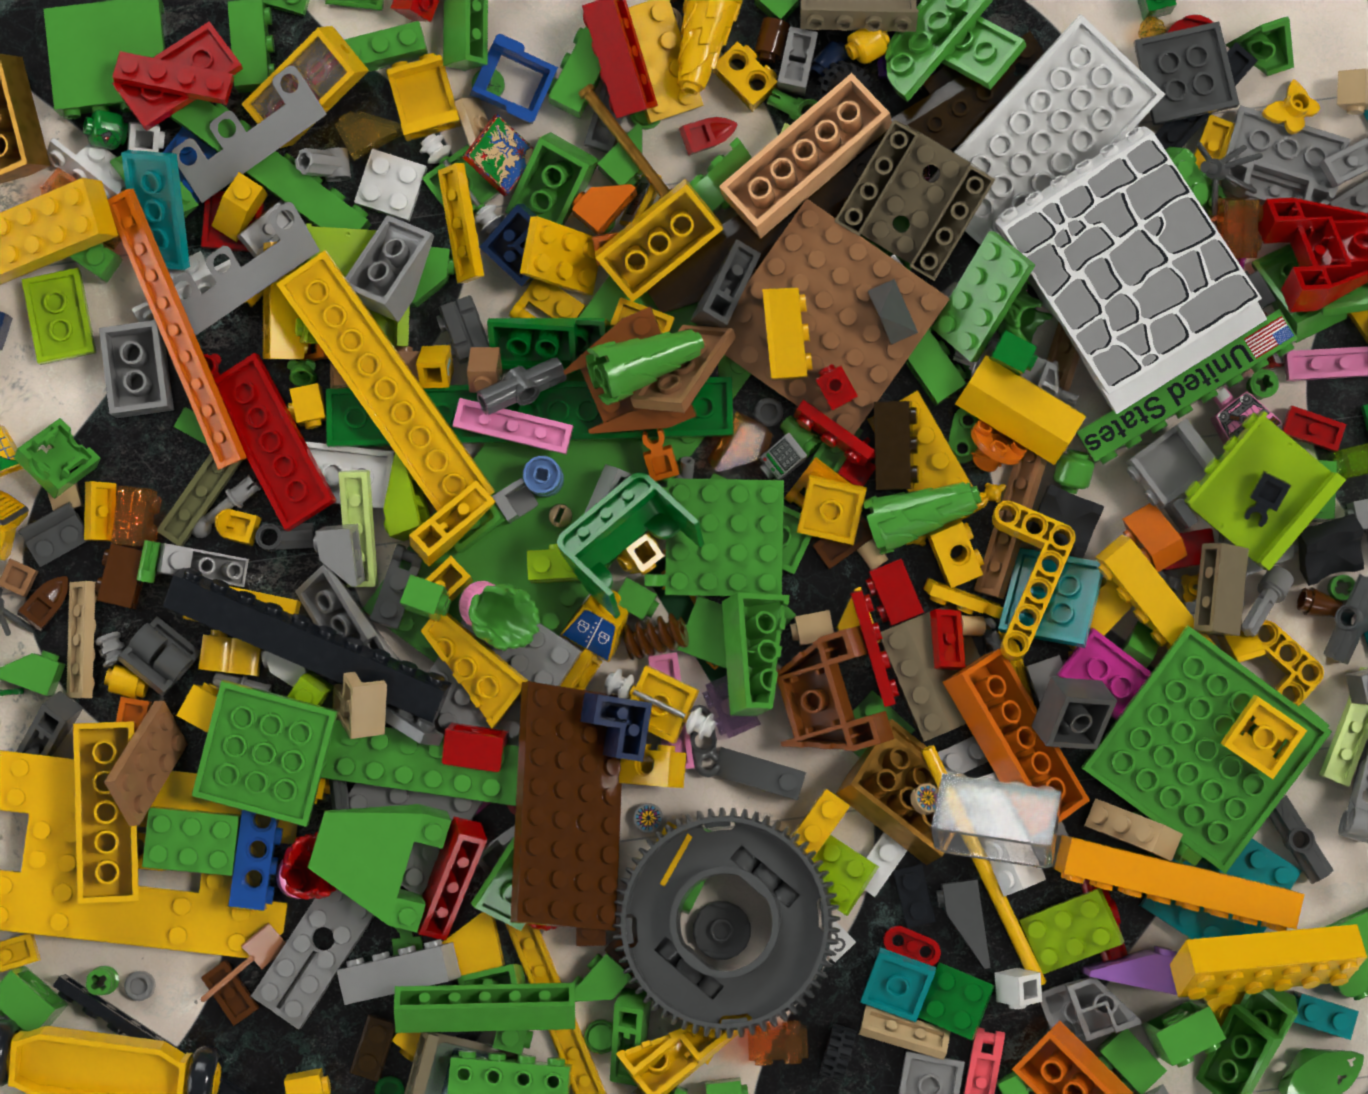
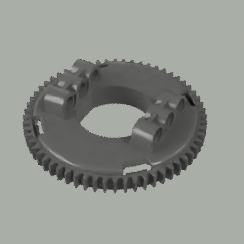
M723 807L719 809V816H715L713 809H708V817L704 818L701 811H697V820H693L687 814L685 815L686 824L683 825L679 819H675L676 829H673L668 824L665 825L667 832L665 836L659 831L655 832L658 841L655 843L647 839L646 842L650 849H638L643 855L641 859L632 857L631 860L637 866L635 869L626 867L625 870L631 874L630 879L621 878V881L627 887L626 889H617V892L624 896L623 900L614 901V904L621 906V912H615V917L621 919L620 923L613 924L612 927L621 929V934L613 936V939L622 940L623 944L615 948V950L625 952V956L619 959V963L628 962L629 967L623 970L624 974L633 973L634 975L628 981L629 984H640L635 993H647L643 1002L647 1003L653 1000L655 1002L651 1008L653 1012L660 1007L664 1009L660 1016L662 1019L671 1014L673 1015L671 1019L672 1025H675L680 1019L683 1021L681 1025L682 1030H686L689 1024H692V1033L697 1034L700 1027L704 1028L703 1033L705 1037H708L711 1029H714L716 1038L721 1037L722 1030H726L727 1038H732L734 1030H737L741 1038L744 1037L745 1028H748L751 1035H756L755 1026L759 1025L762 1032L767 1031L766 1022L768 1021L774 1028L777 1027L776 1018L778 1016L783 1021H788L786 1011L789 1010L794 1015L798 1014L794 1005L798 1003L802 1007H806L807 1004L803 997L805 995L810 998L815 997L810 990L811 987L821 989L822 986L817 981L818 976L821 978L828 977L822 971L823 966H833V964L826 960L827 956H836L837 954L830 950V944H839L838 940L832 938V933L840 932V929L833 927V922L841 920V917L832 916V911L840 907L830 902V899L837 896V893H828L827 890L834 883L824 882L823 880L829 874V871L819 872L818 870L824 862L822 860L813 862L812 858H814L817 852L813 850L806 853L805 850L809 843L806 841L799 845L797 842L799 841L800 834L798 833L790 838L788 836L791 830L789 826L780 831L781 821L777 820L773 826H770V816L766 815L761 822L759 821V812L755 811L751 819L748 818L747 809H743L741 817L737 816L736 808H731L730 816H726V811ZM731 822L735 823V826L732 830H718L707 832L703 828V824L707 829L713 827L731 826ZM687 834L691 835L692 839L665 886L660 885ZM723 874L738 875L767 899L772 914L771 936L763 952L752 963L732 971L717 970L699 957L689 945L685 944L680 927L682 908L691 891L706 879ZM819 898H821L822 900L819 902L821 909L822 927H824V931L819 927V917L817 909V901L819 900ZM627 914H633L636 917L638 943L632 948L629 947V944L634 943L632 918H627ZM748 1014L752 1017V1020L748 1021L747 1017L738 1019H722L721 1024L719 1023L720 1018L722 1016Z

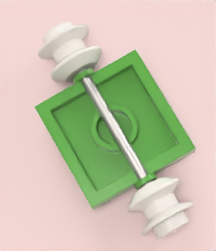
M434 133L429 135L421 142L423 147L420 149V153H428L430 155L427 161L428 164L439 163L440 165L423 176V182L444 208L438 170L454 163H464L473 213L476 212L474 216L475 224H482L481 234L488 232L490 235L504 219V215L496 216L494 211L497 206H485V204L500 193L462 158L470 148L468 144L451 157H448L451 145L444 146L441 143L444 136L442 134L436 136Z

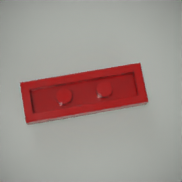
M805 400L800 403L793 415L797 418L796 421L802 428L808 431L814 430L821 435L820 439L826 445L832 448L838 447L845 452L844 456L854 464L860 463L865 466L875 451Z

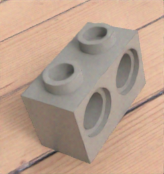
M790 26L777 83L778 90L805 96L818 32Z

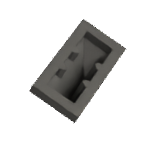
M895 279L868 291L891 345L918 333Z

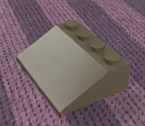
M950 603L948 605L938 608L946 610H958L956 609L957 605L954 603ZM930 612L882 631L883 639L879 643L882 650L887 652L891 665L890 669L921 742L965 725V720L943 684L944 680L960 670L934 669ZM963 636L966 666L980 657L972 636Z

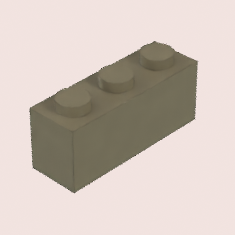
M1226 543L1202 544L1193 628L1195 631L1216 636H1240L1249 548Z

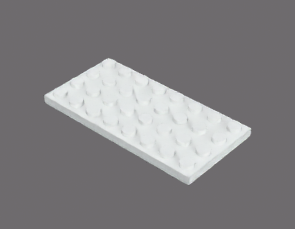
M1080 14L954 151L996 179L965 230L980 245L989 231H994L1003 237L994 222L1000 218V214L1011 207H1018L1025 202V198L1031 193L1041 192L1049 187L1051 181L1056 177L1068 175L1076 170V165L1083 160L1093 159L1101 154V149L1108 144L1118 143L1126 137L1125 135L1134 129L1165 95L1083 15ZM939 169L928 180L929 182L938 180L940 176Z

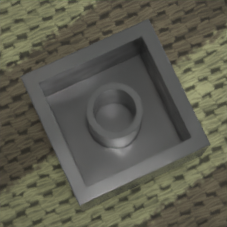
M1051 677L1031 726L1045 746L1097 750L1117 700L1103 681Z

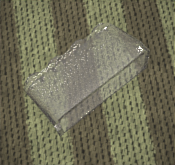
M942 773L931 826L934 847L947 854L1036 868H1049L1053 864L1062 798L1061 791L1050 786H1040L1039 788L1026 786L1024 783L1017 781L1004 783L997 782L990 777L977 779L967 777L962 773Z

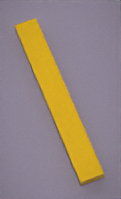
M505 923L529 984L562 983L540 929H533L528 924H525L520 931ZM576 1017L575 1029L548 1030L559 1058H564L565 1064H572L570 1085L574 1094H607Z

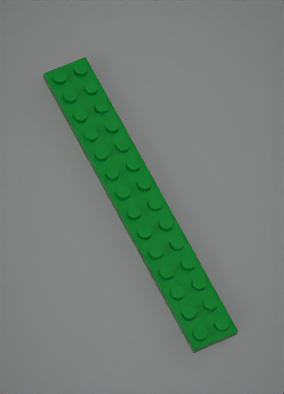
M709 377L692 401L697 414L696 417L669 428H662L665 438L734 436L732 377ZM586 381L561 382L541 391L538 398L528 405L523 406L515 403L504 408L573 425L574 428L570 441L642 439V434L645 431L648 434V438H659L657 429L590 434L588 429L603 423V420ZM469 384L450 385L448 388H423L462 444L512 442L452 426L459 398L479 402L477 393H470ZM350 388L326 389L327 447L390 446Z

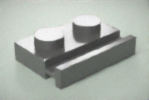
M71 502L62 505L18 531L40 567L88 541L84 540V523L72 507Z

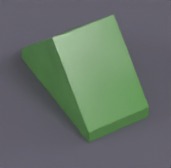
M1137 621L1121 649L1147 668L1153 661L1159 645L1150 635L1153 630Z

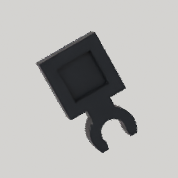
M1263 471L1249 496L1256 503L1245 510L1244 518L1248 520L1253 512H1259L1261 519L1258 522V526L1263 527L1268 519V508L1277 512L1291 485Z

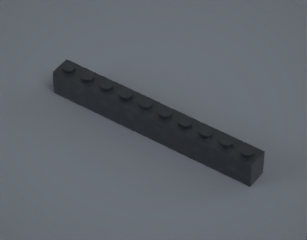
M182 568L173 575L163 604L165 608L343 684V675L348 672H356L362 683L384 680L387 684L386 703L432 723L439 716L452 684L438 673H427L418 669V666L413 662L399 661L392 658L390 653L385 650L371 649L364 646V643L357 638H346L337 634V631L329 626L313 624L306 616L300 614L292 615L283 611V608L278 604L262 602L256 599L254 594L247 591L234 590L229 587L228 583L204 577L199 570L194 568Z

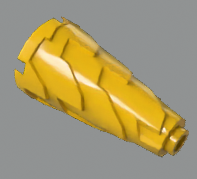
M684 0V16L680 32L683 36L678 57L679 71L677 81L683 93L697 95L698 92L705 89L712 69L715 70L722 46H726L733 22L737 20L743 0Z

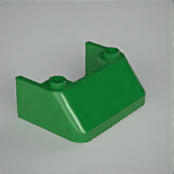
M634 473L561 532L557 539V544L561 555L584 588L615 618H618L620 616L614 592L610 589L613 584L612 574L605 567L609 562L646 531H649L654 537L664 540L673 537L681 530L699 548L704 545L699 521L649 475Z

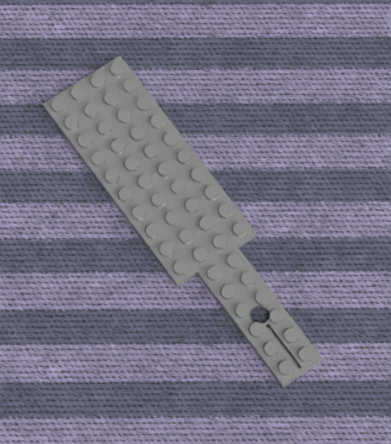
M462 620L461 624L475 635L472 626ZM541 623L536 625L539 628V632L533 635L532 643L527 644L525 647L509 648L506 651H502L488 644L485 640L480 639L528 681L555 686L562 684L583 652ZM438 657L429 672L442 675L446 681L452 684L442 710L433 722L435 725L434 729L445 736V729L451 723L491 728L486 722L483 713L470 700L471 697L454 678L451 669L445 661ZM521 695L497 726L492 728L509 731L508 743L506 745L519 746ZM356 783L348 794L350 809L421 804L447 811L451 822L454 816L472 821L484 801ZM414 842L401 886L411 892L423 895L441 848ZM338 889L332 892L329 897L315 898L251 997L298 1030L301 1029L337 975L336 970L341 969L375 916ZM320 927H326L333 932L334 944L328 950H320L314 945L313 935Z

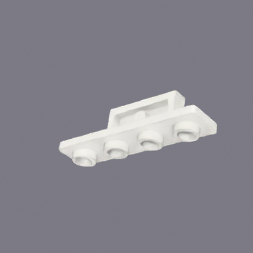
M55 138L49 141L47 150L49 161L52 165L68 174L73 181L81 178L102 181L107 199L126 190L124 180L110 163L116 156L109 150L88 144L75 155Z
M201 251L189 256V268L185 270L168 269L172 280L183 273H189L201 294L217 284L206 265V259ZM230 259L215 266V270L219 273L226 272L231 265ZM180 281L176 284L175 288L181 300L187 299L191 294L190 284L186 281ZM147 301L132 309L139 322L155 320Z

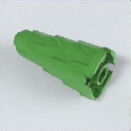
M692 329L675 333L665 332L640 340L636 338L619 343L613 341L591 347L587 350L589 352L586 355L587 369L594 389L601 387L605 392L598 395L599 398L606 405H610L633 395L634 391L656 382L657 378L681 368L680 365L700 356L701 349L704 348V342L700 333H695Z
M960 482L935 489L927 488L908 493L902 492L881 497L874 496L864 500L865 509H870L871 514L866 515L876 546L878 549L881 548L880 554L884 555L917 540L920 536L944 527V524L972 514L978 509L977 504L981 503L982 499L977 486L972 487L970 483Z

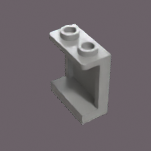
M1186 418L1126 461L1128 465L1126 470L1136 483L1140 481L1146 489L1144 495L1153 506L1157 505L1161 509L1185 492L1195 480L1200 481L1206 475L1204 472L1205 467L1216 457Z

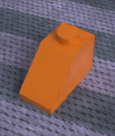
M632 184L591 187L586 193L582 191L572 203L574 206L572 208L573 215L593 233L602 235L637 196L636 187Z

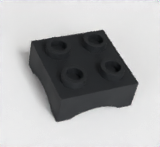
M1050 484L1046 488L1037 512L1067 524L1074 530L1076 538L1069 556L1083 559L1104 506ZM1033 522L1029 532L1031 534L1040 533L1041 528L1039 524ZM1057 533L1053 535L1056 544L1060 546L1068 544V539L1064 534Z
M1355 514L1309 526L1298 536L1300 571L1308 586L1317 584L1323 578L1334 573L1357 572L1364 569L1361 549L1363 528Z

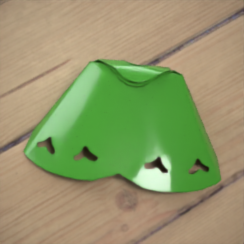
M1304 1048L1292 1060L1291 1066L1279 1080L1280 1094H1342L1353 1085L1363 1066L1364 1055L1354 1051ZM1355 1057L1356 1059L1351 1067L1347 1060ZM1338 1075H1346L1347 1077L1343 1078L1341 1083L1338 1084Z

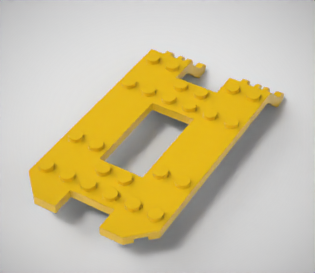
M0 750V810L29 814L21 872L0 869V930L240 958L249 957V954L241 945L268 922L279 935L284 932L288 902L273 901L272 905L267 904L264 911L228 906L233 877L228 875L202 873L199 892L138 885L139 901L77 904L74 759ZM172 771L151 807L158 806L242 814V809L192 796L197 773ZM148 812L139 827H147ZM256 814L255 822L259 827L267 828L271 823V817ZM279 820L278 827L283 828L281 843L293 844L297 836L298 824ZM259 840L254 841L251 845L252 854L256 857H263L265 854V843ZM257 870L249 871L247 882L254 887L260 886L261 873Z

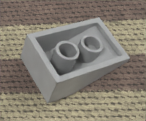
M389 215L386 216L345 277L367 309L397 322L400 321L415 297L434 235Z

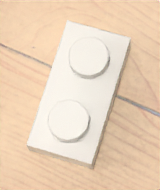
M884 832L866 856L868 860L879 866L865 888V891L874 897L907 852L904 847Z

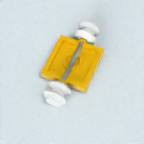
M645 665L636 686L634 685L633 675L630 674L627 678L622 677L621 669L608 675L604 687L607 688L608 696L615 692L618 694V698L626 699L630 696L631 700L652 703L648 732L673 744L677 742L685 723L687 734L689 735L696 731L699 733V740H702L705 736L710 737L716 725V721L713 720L714 714L710 713L705 717L702 715V708L700 707L690 712L700 691L699 689L649 665Z

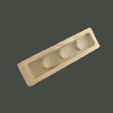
M93 581L69 583L66 696L74 699L92 698L95 685L93 661L95 659L94 632L96 630L95 603L97 594H95L96 582Z

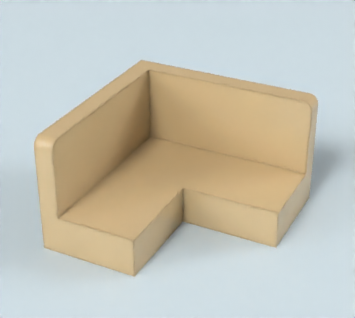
M348 672L343 675V684L334 685L333 709L338 711L337 718L350 739L385 734L387 684L384 680L362 683L356 672Z

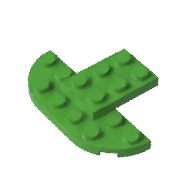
M922 0L916 7L918 9L916 32L896 31L889 42L885 55L887 76L895 92L907 102L940 63L947 65L991 90L1027 47L1025 40L981 17V14L993 0Z

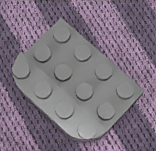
M1240 105L1235 117V125L1226 155L1242 145H1246L1247 149L1230 161L1257 153H1262L1263 157L1232 167L1229 170V174L1257 189V193L1252 194L1226 179L1221 181L1223 189L1241 199L1264 205L1266 199L1298 198L1329 205L1337 193L1338 186L1332 188L1319 163L1349 147L1351 139L1307 125L1299 133L1289 134L1285 129L1284 122L1281 124L1273 123L1265 119L1261 111Z

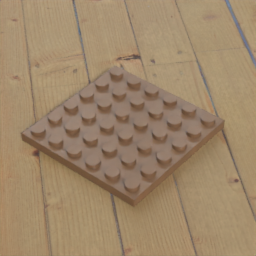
M806 199L748 281L728 325L724 327L733 328L736 336L724 355L796 406H799L805 400L854 435L873 409L874 402H878L950 298L863 237L834 222L836 218ZM895 279L918 333L891 345L868 291ZM799 288V295L805 294L807 312H801L802 324L808 323L810 341H804L805 353H811L813 370L807 371L808 377L774 381L771 379L762 289ZM831 364H834L835 368L842 366L858 395L857 398L834 411L830 408L815 380L820 377L818 371Z

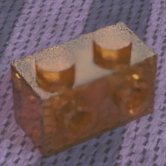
M799 1020L783 1021L782 1026L775 1028L771 1026L770 1022H766L767 1031L762 1032L759 1025L755 1026L756 1035H751L747 1028L749 1061H755L757 1066L772 1065V1060L784 1059V1064L802 1063V1058H808L806 1025H800Z

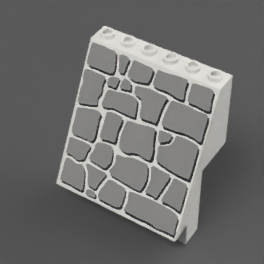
M1145 126L1130 130L1125 135L1126 138L1118 143L1108 144L1101 149V154L1093 159L1083 160L1076 165V170L1068 175L1056 177L1051 181L1049 187L1041 192L1031 193L1025 198L1024 203L1016 208L1006 209L1000 214V218L994 221L1004 239L1036 265L1028 277L1031 286L1040 301H1042L1043 306L1061 323L1106 403L1116 414L1267 320L1258 303L1262 299L1154 132Z

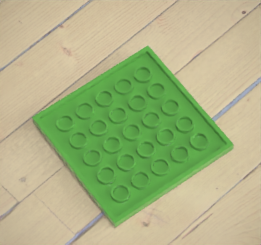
M1187 625L1102 738L1097 750L1094 749L1081 768L1153 821L1182 833L1180 841L1226 874L1332 731ZM1254 695L1259 696L1308 730L1274 779L1268 777L1220 744ZM1254 723V724L1250 727V729H1249V731H1248V734H1250V735L1252 736L1253 730H1254L1258 725H1256V724ZM1285 739V741L1280 746L1276 754L1273 756L1274 758L1278 755L1282 747L1285 745L1287 739Z

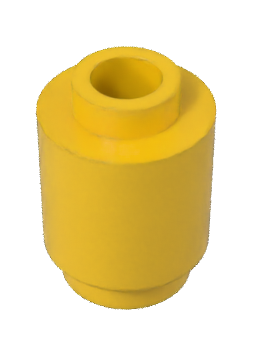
M115 664L113 669L109 668L107 670L104 685L108 686V692L137 699V697L144 698L149 687L147 683L126 666Z

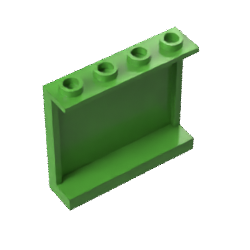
M112 0L44 9L54 110L61 117L64 116V119H78L81 117V114H93L98 109L109 112L121 109V112H131L112 84L114 83L112 78L120 51L153 58L165 50L162 22L164 5L162 0Z

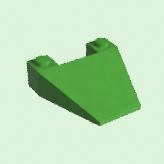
M421 804L326 810L322 817L308 868L388 926L418 932L426 905L420 894L400 889L414 842L443 849L451 819L447 811Z

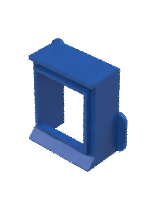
M498 34L488 52V64L482 66L469 96L479 98L507 111L517 118L533 124L558 67L524 52L525 47L522 43L503 34ZM501 55L543 75L528 109L486 91Z

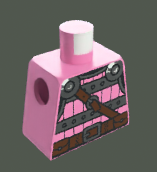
M1224 386L1217 391L1219 395L1213 398L1221 411L1210 419L1224 445L1233 435L1236 437L1240 435L1245 429L1242 426L1243 422L1253 412L1257 414L1258 412L1265 411L1268 413L1266 417L1276 426L1281 424V421L1247 391L1235 399Z

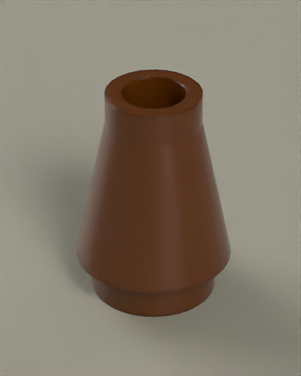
M1313 587L1309 589L1303 588L1297 599V609L1302 611L1304 615L1335 617L1337 610L1343 606L1342 601L1336 600Z

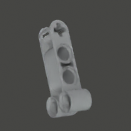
M1367 739L1358 763L1348 810L1344 811L1338 829L1339 835L1368 843V803L1363 800L1362 795L1364 790H1368Z

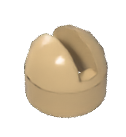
M557 504L550 509L549 520L557 528L567 527L572 521V512L566 505ZM560 508L564 509V512L561 516L560 523H558L555 520Z

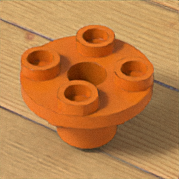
M978 420L971 430V437L978 447L975 452L971 453L973 455L972 458L975 465L983 471L994 472L998 466L1001 467L1002 463L1007 465L1018 464L1028 450L981 420Z

